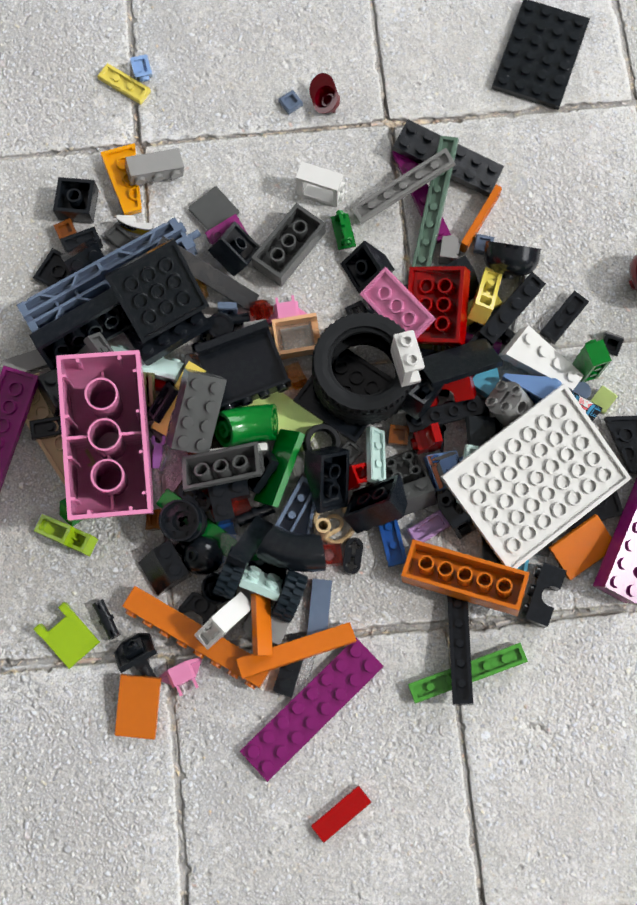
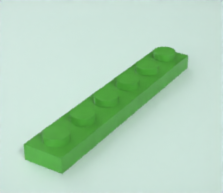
M521 643L472 660V682L528 662ZM451 668L408 684L414 703L416 704L451 691Z

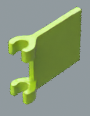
M63 602L58 608L65 617L49 631L42 623H39L34 628V631L70 669L99 644L100 641L75 614L68 603Z

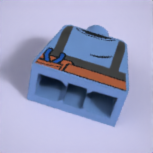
M456 450L423 457L435 492L447 487L441 476L463 460V456L459 457Z

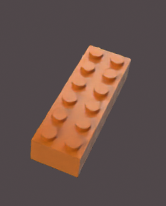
M413 539L401 578L402 582L518 616L530 572Z

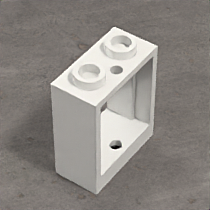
M301 162L296 175L297 195L338 207L339 201L342 202L345 196L344 189L346 183L343 182L344 175Z
M240 592L214 614L194 636L208 650L251 611L250 600Z

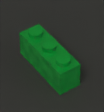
M594 339L586 342L573 361L572 365L584 375L580 382L597 379L612 361L604 340L596 341Z

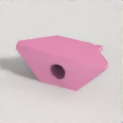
M291 295L292 301L279 303L278 298H275V311L267 320V323L270 325L274 319L307 313L298 307V301L294 300V295Z
M198 657L187 660L166 670L159 676L162 678L161 682L171 685L172 688L176 687L180 696L183 694L179 686L191 680L196 689L199 688L195 678L202 658Z

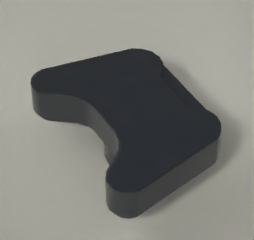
M192 592L179 606L178 611L182 614L189 611L195 612L202 617L204 625L216 613L217 605L205 600L201 594Z

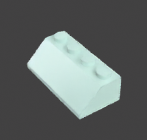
M111 345L114 352L130 351L128 347L118 345L117 347ZM162 357L148 366L142 361L143 372L155 373V379L176 384L185 368L184 363L176 358L168 360Z

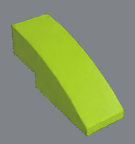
M44 514L41 515L34 529V532L89 557L98 541L96 537Z

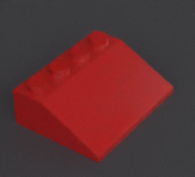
M465 266L409 268L408 290L436 318L417 338V343L443 346H460L465 344L471 272Z

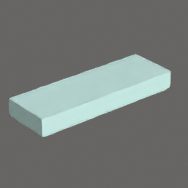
M369 426L366 428L367 481L377 483L386 479L385 431Z

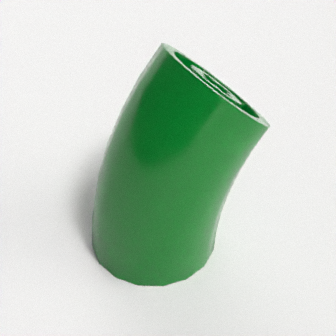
M253 405L219 411L214 431L218 442L224 447H232L251 442L277 440L278 412L276 405Z

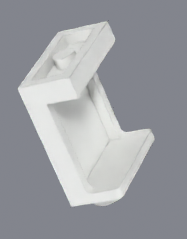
M410 330L394 334L390 351L401 387L420 383L421 378L418 370L424 369L425 365L414 331Z

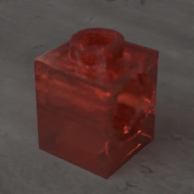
M341 543L323 545L324 552L330 551L334 555L331 560H326V567L342 566Z

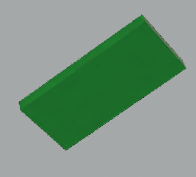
M280 429L271 452L275 455L279 464L276 471L268 479L266 486L262 488L259 494L256 493L254 501L276 508L279 507L305 434Z

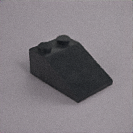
M329 446L305 451L304 471L317 513H324L348 506L350 450Z

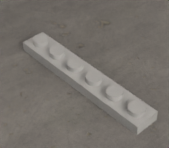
M444 148L354 205L352 209L360 223L363 224L456 164L447 148Z

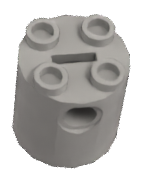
M499 381L485 401L490 412L504 428L535 405L518 383L510 381Z

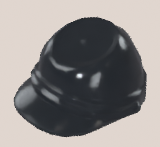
M219 572L207 575L201 583V594L204 599L216 605L229 601V599L213 593L220 576Z

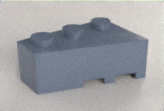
M303 476L299 478L274 526H279L295 533L310 534L315 504L307 478Z

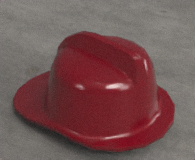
M327 73L317 74L312 79L309 87L313 106L320 114L336 113V109L340 104V96L332 76Z

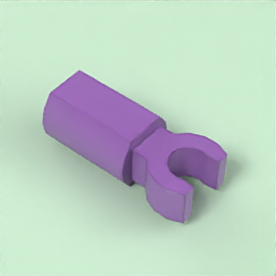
M152 436L151 441L154 445V449H152V468L165 469V449L163 448L166 445L167 438L162 436V442L157 443L156 436Z

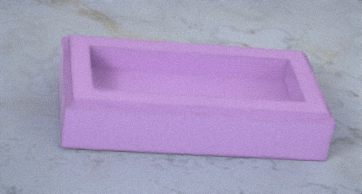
M438 510L407 529V532L412 540L426 542L449 528L450 525L442 512Z

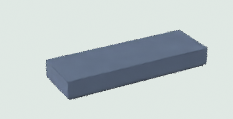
M312 580L307 636L328 629L332 580Z

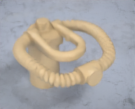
M347 507L340 508L344 514ZM317 510L314 512L312 520L313 534L319 533L324 542L334 546L340 545L348 541L355 533L350 528L347 534L339 540L330 539L331 536L343 528L344 521L342 517L338 514H330L326 518L318 519L321 513H317ZM332 518L338 519L340 522L339 527L330 531L331 523L329 520Z

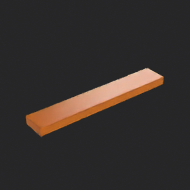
M348 622L272 647L273 655L253 656V654L237 658L236 664L243 680L355 643L357 640L351 624Z

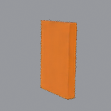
M594 514L548 548L561 569L567 570L565 574L567 579L572 580L605 556L612 537L599 516Z
M131 674L120 675L115 736L156 739L162 678Z

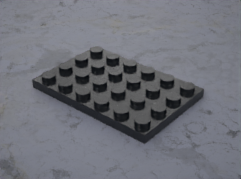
M523 0L491 89L559 110L590 18L532 0Z

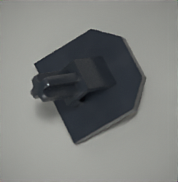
M138 633L119 645L114 655L121 673L135 667L136 670L139 669L142 676L156 677L149 664V658L157 654L150 633Z

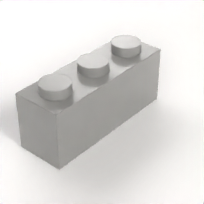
M179 148L125 158V168L130 185H143L148 182H161L165 179H178L184 174V164Z

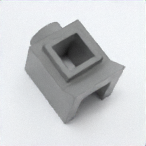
M448 235L442 237L438 264L446 265L459 258L460 242H458L456 236Z

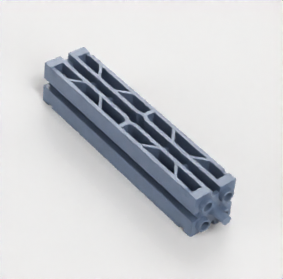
M174 217L167 223L161 224L16 306L33 333L109 290L111 287L104 275L155 248L162 236L169 240L174 238L177 245L196 256L198 252L193 240L200 237L201 234L197 229L187 235L183 223H178Z

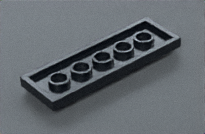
M407 120L392 150L421 164L437 153L441 135L411 120ZM458 144L454 160L456 165L453 167L451 179L489 197L504 166Z

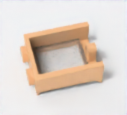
M316 313L272 320V326L269 327L272 338L274 337L275 345L281 360L312 355L314 346L317 344L318 338H320Z

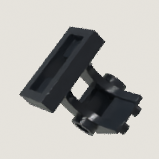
M449 489L442 491L441 494H437L438 507L459 540L476 530L466 512L463 514L456 512L458 503H456V498Z

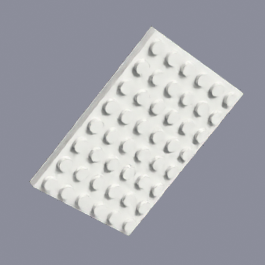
M565 383L441 476L443 482L468 514L501 563L516 569L632 479Z

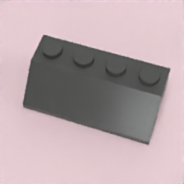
M258 442L182 457L183 491L186 492L262 476L265 471L264 456Z

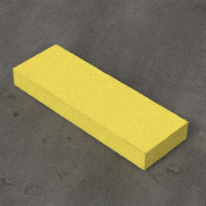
M108 63L97 76L98 80L140 105L151 93L149 87Z

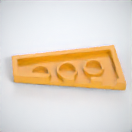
M135 143L101 152V158L123 215H133L142 212L139 185H130L125 168V158L136 155Z

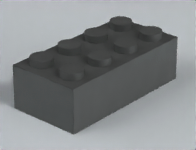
M296 203L251 257L252 266L282 287L326 233V223Z
M184 368L166 444L171 449L197 454L210 451L227 382L225 378Z

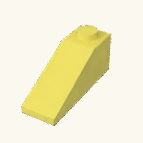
M485 267L469 310L468 319L483 325L486 324L493 311L503 274Z

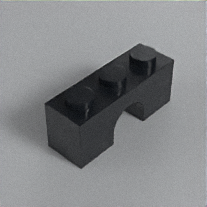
M545 562L536 567L533 575L536 578L534 585L531 584L527 595L530 596L528 603H524L521 614H523L522 620L542 628L548 627L554 608L543 602L542 592L544 589L560 590L567 570Z

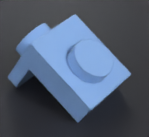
M147 54L130 58L135 80L140 82L149 81V77H152V70Z

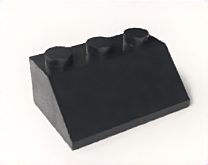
M397 474L352 493L343 518L356 533L369 531L371 528L383 526L388 522L404 517L408 502L401 476Z

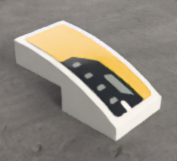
M134 215L116 216L119 225L131 233L142 236L154 229L153 223L137 222Z

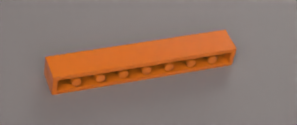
M134 586L122 606L127 609L126 614L133 618H136L138 615L144 619L142 621L143 624L150 628H153V626L160 629L159 633L168 639L170 636L177 639L176 643L186 649L187 646H190L194 649L193 653L203 659L204 656L212 659L210 664L219 669L221 666L227 668V674L236 679L240 676L236 659L250 655L247 651L223 637L207 650L194 636L203 625ZM270 671L246 678L244 684L252 689H255L256 686L261 688Z

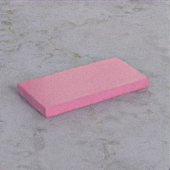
M386 267L360 293L362 298L378 315L381 314L383 317L394 320L396 324L404 328L405 332L413 330L416 339L436 320Z

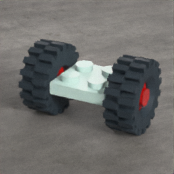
M225 561L213 593L232 600L239 584V587L275 600L271 616L290 624L300 604L308 576L288 570L283 581L278 575L264 573L256 566H247L244 570Z

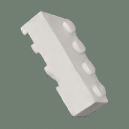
M529 325L519 329L499 354L502 360H506L516 368L523 369L529 375L545 376L551 379L556 378L562 384L565 383L570 390H574L584 376Z

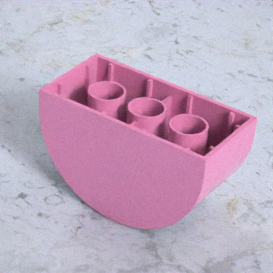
M140 350L56 356L67 519L75 521L153 514L150 440ZM86 449L89 450L96 461V464L91 467L87 466L91 461L85 453Z

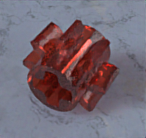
M256 300L253 307H250V315L256 320L266 319L268 321L269 317L274 314L273 306L267 300Z

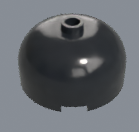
M486 241L484 261L488 268L503 274L502 278L513 279L514 276H526L537 268L541 249Z

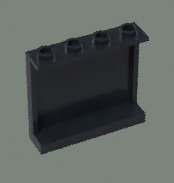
M267 320L195 345L202 368L206 370L205 373L222 376L227 380L219 411L233 409L240 405L248 406L256 399H266L272 393L277 391L282 393L291 387V380L276 348Z

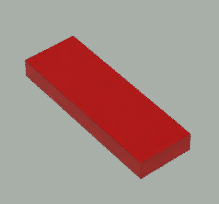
M358 785L315 821L311 827L324 843L372 802Z

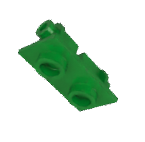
M343 210L336 211V215L330 218L338 250L356 247L348 213L345 214Z

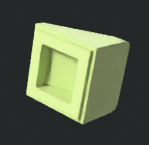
M601 386L590 401L602 407L601 413L605 414L618 396L605 386Z

